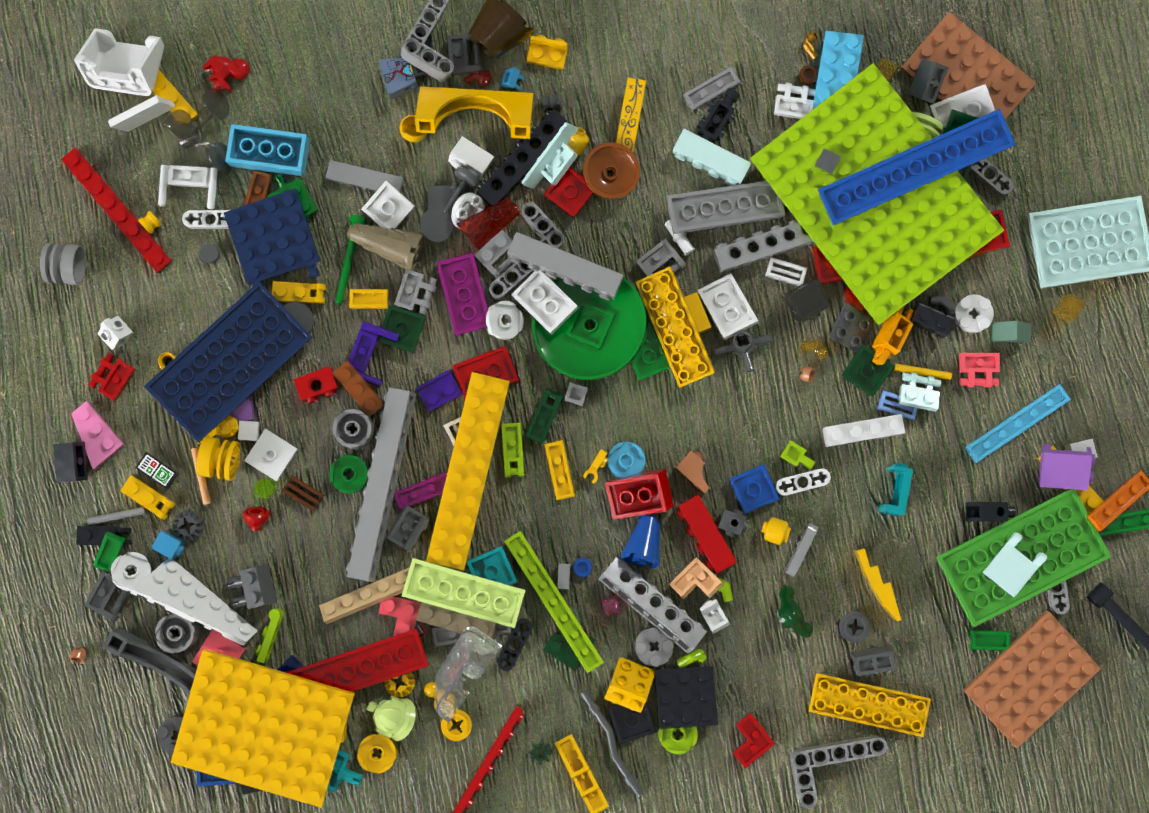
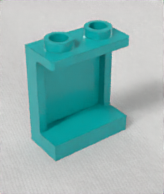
M896 463L886 468V471L897 474L891 505H879L878 512L893 516H905L913 469H909L907 464Z

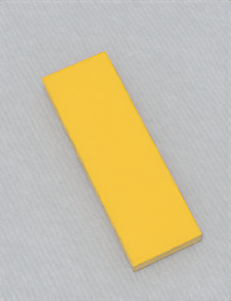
M563 440L544 444L556 501L575 497Z

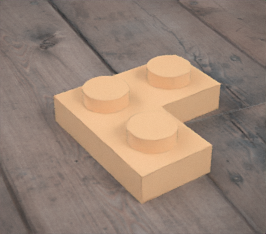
M696 557L669 585L684 599L696 586L711 598L724 584Z

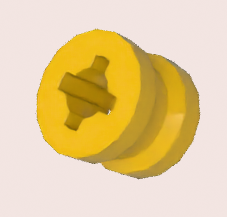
M150 210L144 218L138 220L150 234L154 232L156 227L163 225Z

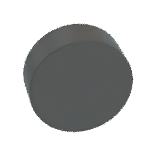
M205 244L201 247L199 256L205 263L212 264L219 259L220 253L214 245Z

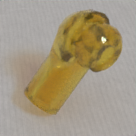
M801 341L802 351L813 350L817 353L818 359L823 360L827 358L828 349L819 341Z

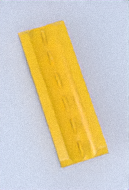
M665 268L635 282L679 388L714 374L713 365L672 268Z
M816 673L808 712L924 737L931 698Z

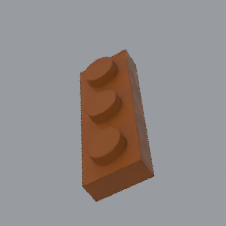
M349 360L332 372L369 417L384 406L382 400Z

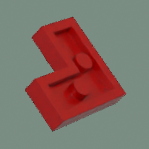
M750 712L735 724L747 740L732 753L743 767L747 768L774 746L775 743Z

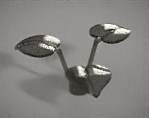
M209 89L204 92L202 100L206 109L212 113L196 128L192 125L191 116L181 109L170 113L165 118L162 126L168 128L179 137V142L185 149H189L194 145L196 148L209 146L206 148L208 159L221 172L229 175L231 167L225 162L227 146L218 141L214 144L212 142L200 143L202 135L198 130L215 115L223 120L229 114V104L225 96L220 91Z

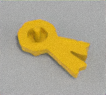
M229 415L207 437H214L217 434L222 438L234 437L239 430L238 420Z

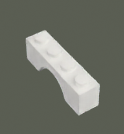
M902 414L829 426L823 428L822 431L825 447L901 435L905 433Z

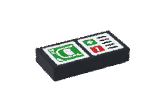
M148 452L143 455L135 467L165 489H169L179 474Z

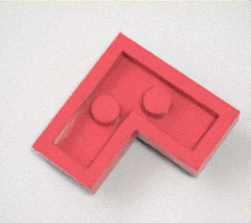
M391 597L381 602L379 614L397 617L393 636L416 628V619L421 602L399 597Z

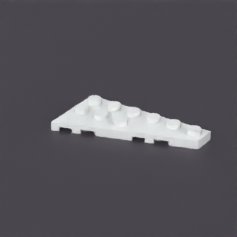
M168 558L132 588L130 592L135 596L139 594L148 598L147 601L154 604L156 602L163 605L165 610L193 623L197 621L208 630L214 629L222 633L223 637L243 646L258 632L257 629L174 559Z

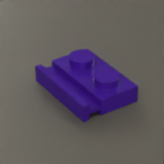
M450 370L416 387L429 413L463 395Z

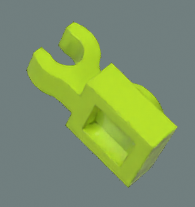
M791 440L780 456L795 467L800 462L811 470L815 464V461L804 455L807 450Z

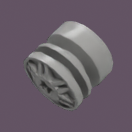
M46 243L40 258V272L43 281L59 284L63 280L65 284L80 285L86 270V255L83 246L67 244L64 247L61 243Z

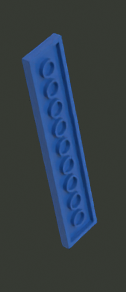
M998 109L820 188L818 193L834 226L1013 147L1016 144L1001 110Z

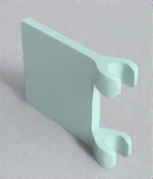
M1016 532L1011 535L1007 543L982 572L1012 597L1018 594L1035 571L1047 559L1046 554L1039 552L1033 561H1030L1014 548L1022 539V535Z

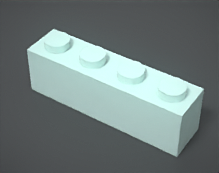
M683 129L672 152L677 159L681 161L687 160L692 163L693 167L699 170L703 168L708 171L710 176L714 178L720 177L730 186L741 185L751 165L750 162L686 129Z

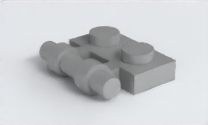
M406 269L394 305L412 312L415 305L420 306L418 313L426 315L427 309H430L432 294L435 293L437 288L435 286L437 279L430 277L427 284L423 282L424 274ZM420 289L426 290L423 300L418 299Z

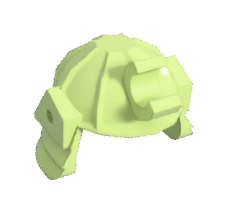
M391 695L389 700H383L379 704L371 701L366 709L374 713L373 720L376 725V732L394 741L404 739L413 728L416 711L413 702L407 698L399 699Z

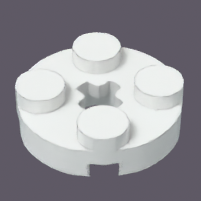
M975 294L961 299L957 303L954 313L955 322L959 324L962 330L968 333H978L988 328L994 316L990 300ZM973 309L978 312V316L973 319L972 315H969V312Z
M501 301L488 308L486 325L490 335L498 339L507 340L515 337L522 330L524 318L521 310L519 311L516 307L517 305L510 301ZM503 315H505V319H508V323H505V325L501 321Z
M129 552L123 556L120 555L111 566L113 583L125 591H131L132 588L151 573V567L147 558L137 552ZM131 568H135L134 571L136 573L134 575L132 574L131 576L128 575L126 570H131Z

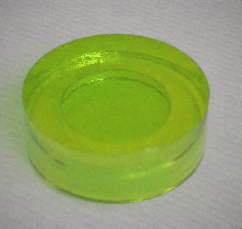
M260 479L256 482L254 490L259 497L268 498L273 495L275 486L269 479Z

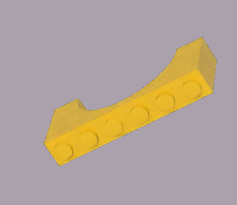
M420 86L415 115L416 132L435 133L439 123L448 115L464 109H482L493 112L504 119L510 128L511 138L530 139L533 93Z

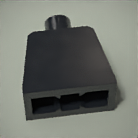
M1007 502L965 503L966 522H1008V518H1014L1016 515L1015 507L1008 506Z

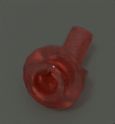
M485 70L481 73L476 72L464 77L466 84L478 80L479 86L483 88L485 85H489L492 76L489 70Z

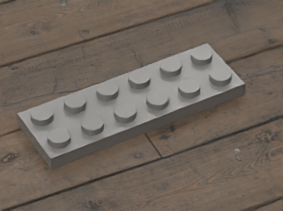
M767 181L674 194L666 197L673 234L783 218L785 216L783 202Z

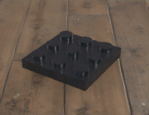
M713 666L655 670L659 730L718 726Z

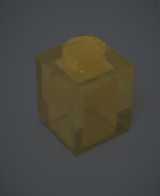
M1068 293L1061 297L1052 313L1069 323L1077 318L1085 303Z

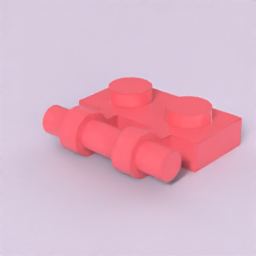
M1000 353L959 354L960 373H967V378L959 379L960 386H967L968 388H974V386H984L985 388L999 386V378H992V373L1000 372ZM975 373H984V378H975Z

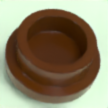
M805 66L800 70L799 79L803 84L811 85L816 82L818 72L814 67Z

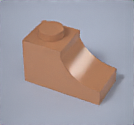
M691 450L675 469L699 491L705 494L710 488L706 484L702 472L703 466L706 463L703 461L704 457L698 451L693 452Z

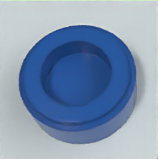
M579 558L573 564V571L579 577H586L592 571V564L586 558Z

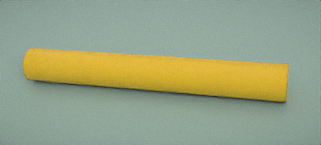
M897 363L894 364L895 367L893 368L894 371L913 372L922 376H932L951 380L952 378L951 372Z

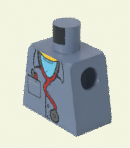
M402 57L379 60L390 100L417 88L418 85L415 77L426 74L419 68L412 66Z

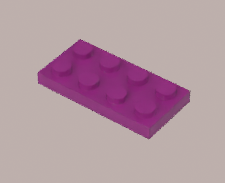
M470 253L436 262L455 336L488 328L486 325L488 307L474 254Z

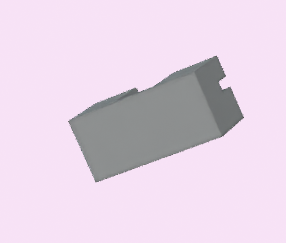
M559 563L557 589H569L570 564Z

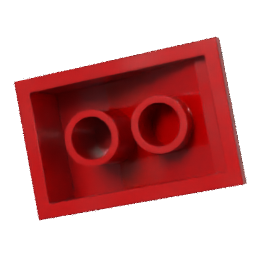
M665 468L605 482L613 520L665 512L674 506Z

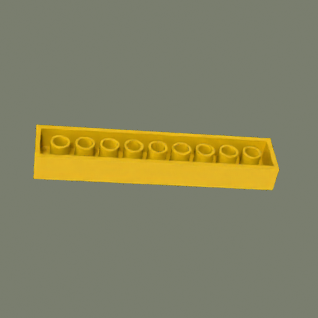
M474 372L471 374L426 562L460 570L465 569L510 381Z

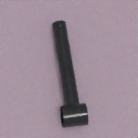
M1100 582L1087 595L1089 601L1098 608L1103 606L1149 652V635L1111 598L1114 595L1112 590Z

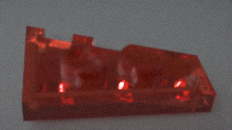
M506 198L456 223V225L471 243L480 250L521 212L509 198Z

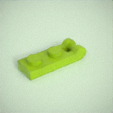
M521 423L502 424L505 478H509L511 475L524 477ZM510 462H518V467L510 468Z
M280 608L272 609L269 612L271 620L269 626L264 628L262 637H265L263 644H260L256 651L258 662L267 663L284 616V612Z

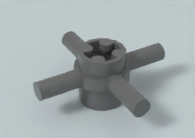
M740 331L734 335L732 344L717 347L714 350L716 356L734 352L736 355L743 357L746 371L752 372L754 367L750 354L753 352L754 347L771 342L772 338L770 334L752 338L748 332ZM744 341L745 346L740 347V342Z

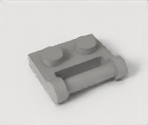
M503 230L499 231L474 255L496 279L514 263L508 257L496 269L493 267L508 251L512 242Z
M666 238L635 262L646 277L652 275L672 258L675 260V263L670 267L674 273L686 267L683 259Z

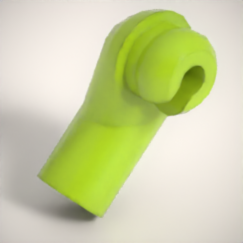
M717 577L724 584L718 590L722 593L724 602L733 601L729 582Z

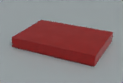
M506 345L452 366L464 399H466L472 372L510 381L509 385L519 382Z

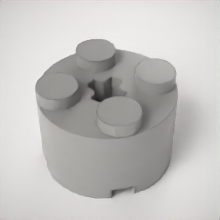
M348 409L343 411L334 420L333 434L341 445L350 449H360L367 446L372 440L374 424L371 418L362 411ZM355 425V427H357L358 430L355 431L353 434V432L350 431V428H353Z
M169 614L163 617L155 628L157 644L161 649L169 653H179L192 648L196 644L200 633V626L197 621L193 623L176 614ZM176 629H179L180 636H176Z

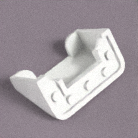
M95 28L74 61L85 82L93 88L149 96L155 87L164 44L161 37L156 36L147 37L145 40L146 46L116 42L110 31Z

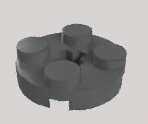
M173 716L166 719L157 730L158 744L170 756L173 755L177 739L173 738L174 731L176 730L179 733L183 720L182 716Z

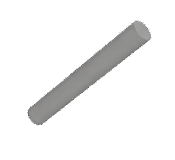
M140 507L87 518L88 525L144 515L146 514V508Z

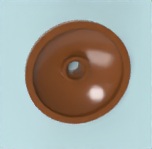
M613 142L603 143L596 146L587 155L583 166V175L586 184L595 194L606 199H619L632 192L637 185L640 177V166L635 154L626 146ZM608 171L613 173L612 177L607 176Z

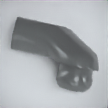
M947 296L929 297V305H941L945 308L944 312L947 315L955 313L956 304Z

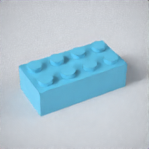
M833 31L825 32L813 109L858 75L864 35Z
M231 124L225 162L230 167L305 177L310 139L307 134Z

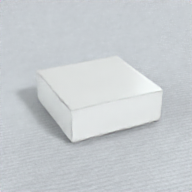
M239 421L238 440L257 441L259 439L260 422Z

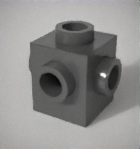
M733 508L732 511L724 509L717 528L724 530L725 535L735 538V535L740 536L742 532L745 533L748 522H746L747 517L742 516V511ZM732 520L736 522L734 527L731 525Z

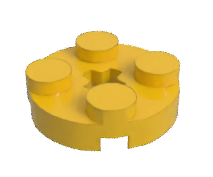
M380 733L368 735L359 745L357 753L358 762L368 772L383 773L387 771L397 758V748L394 741ZM374 748L377 750L381 749V758L372 756Z

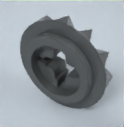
M183 511L176 515L175 520L172 522V531L177 538L183 541H193L203 532V520L194 511ZM186 520L188 523H195V525L190 527L189 532L187 529H181L185 525Z
M848 612L842 616L839 623V632L849 642H861L869 635L870 622L860 612ZM856 618V625L862 627V629H856L853 633L852 629L847 627V625L853 624Z

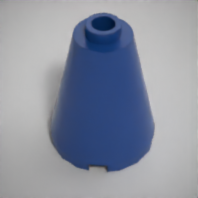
M641 515L621 554V559L624 558L625 562L639 567L649 564V568H658L660 520L657 518V515Z

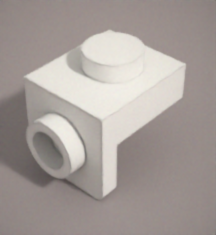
M717 599L705 602L700 608L701 614L713 634L730 625Z

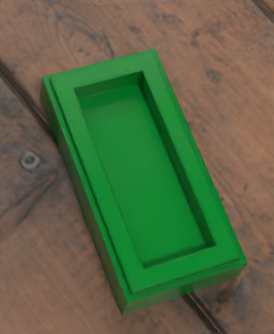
M107 531L93 566L111 574L112 563L119 557L126 539Z
M970 630L971 650L1004 651L1010 646V631Z

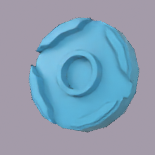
M628 441L620 442L613 446L608 454V467L617 478L639 474L645 466V454L635 443Z

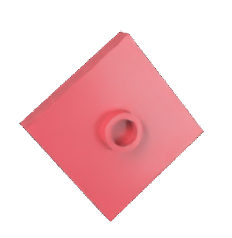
M212 629L192 662L198 665L203 649L241 659L247 648L223 637L222 633Z

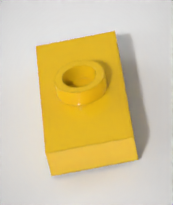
M350 289L349 308L388 309V289Z

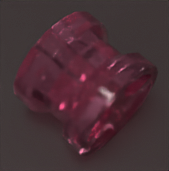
M616 595L607 600L605 598L601 599L606 618L614 613L617 615L621 614Z

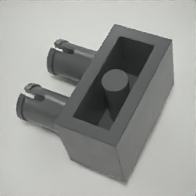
M268 565L239 571V576L227 579V583L234 582V584L228 585L230 590L243 587L244 590L243 595L233 596L231 602L238 601V603L232 604L235 609L243 606L251 609L276 603Z

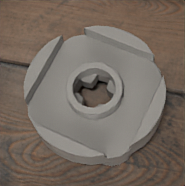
M646 628L638 634L635 640V651L638 658L644 664L659 666L666 663L672 656L673 641L658 628ZM657 641L659 643V650L650 651L651 646L649 643Z

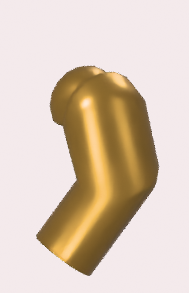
M815 31L808 33L803 43V49L812 61L820 56L814 48L818 39V34Z

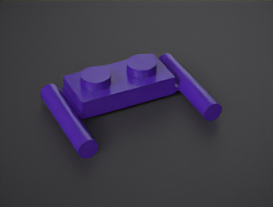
M363 321L349 362L367 383L380 387L383 380L367 375L365 371L378 336L381 335L397 341L399 334Z

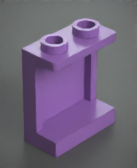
M1042 444L1039 469L1040 487L1088 490L1089 483H1093L1091 466H1095V454H1092L1091 447H1087L1086 452L1051 450L1050 444Z

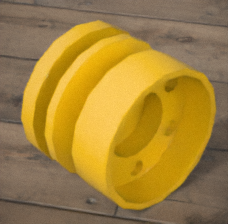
M205 436L198 451L197 475L212 478L217 472L218 479L223 480L225 477V480L233 481L240 464V443L236 441L230 443V440H224L221 446L220 439Z

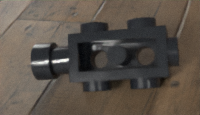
M727 88L723 95V100L718 99L716 103L712 101L707 110L709 112L708 117H703L697 126L700 128L698 135L713 144L717 139H722L726 132L723 128L727 123L731 124L735 117L733 113L735 108L732 105L738 101L740 94L731 88ZM722 113L724 117L720 118L717 114ZM708 129H713V130H714V133L712 134V133L708 132L707 130H708Z

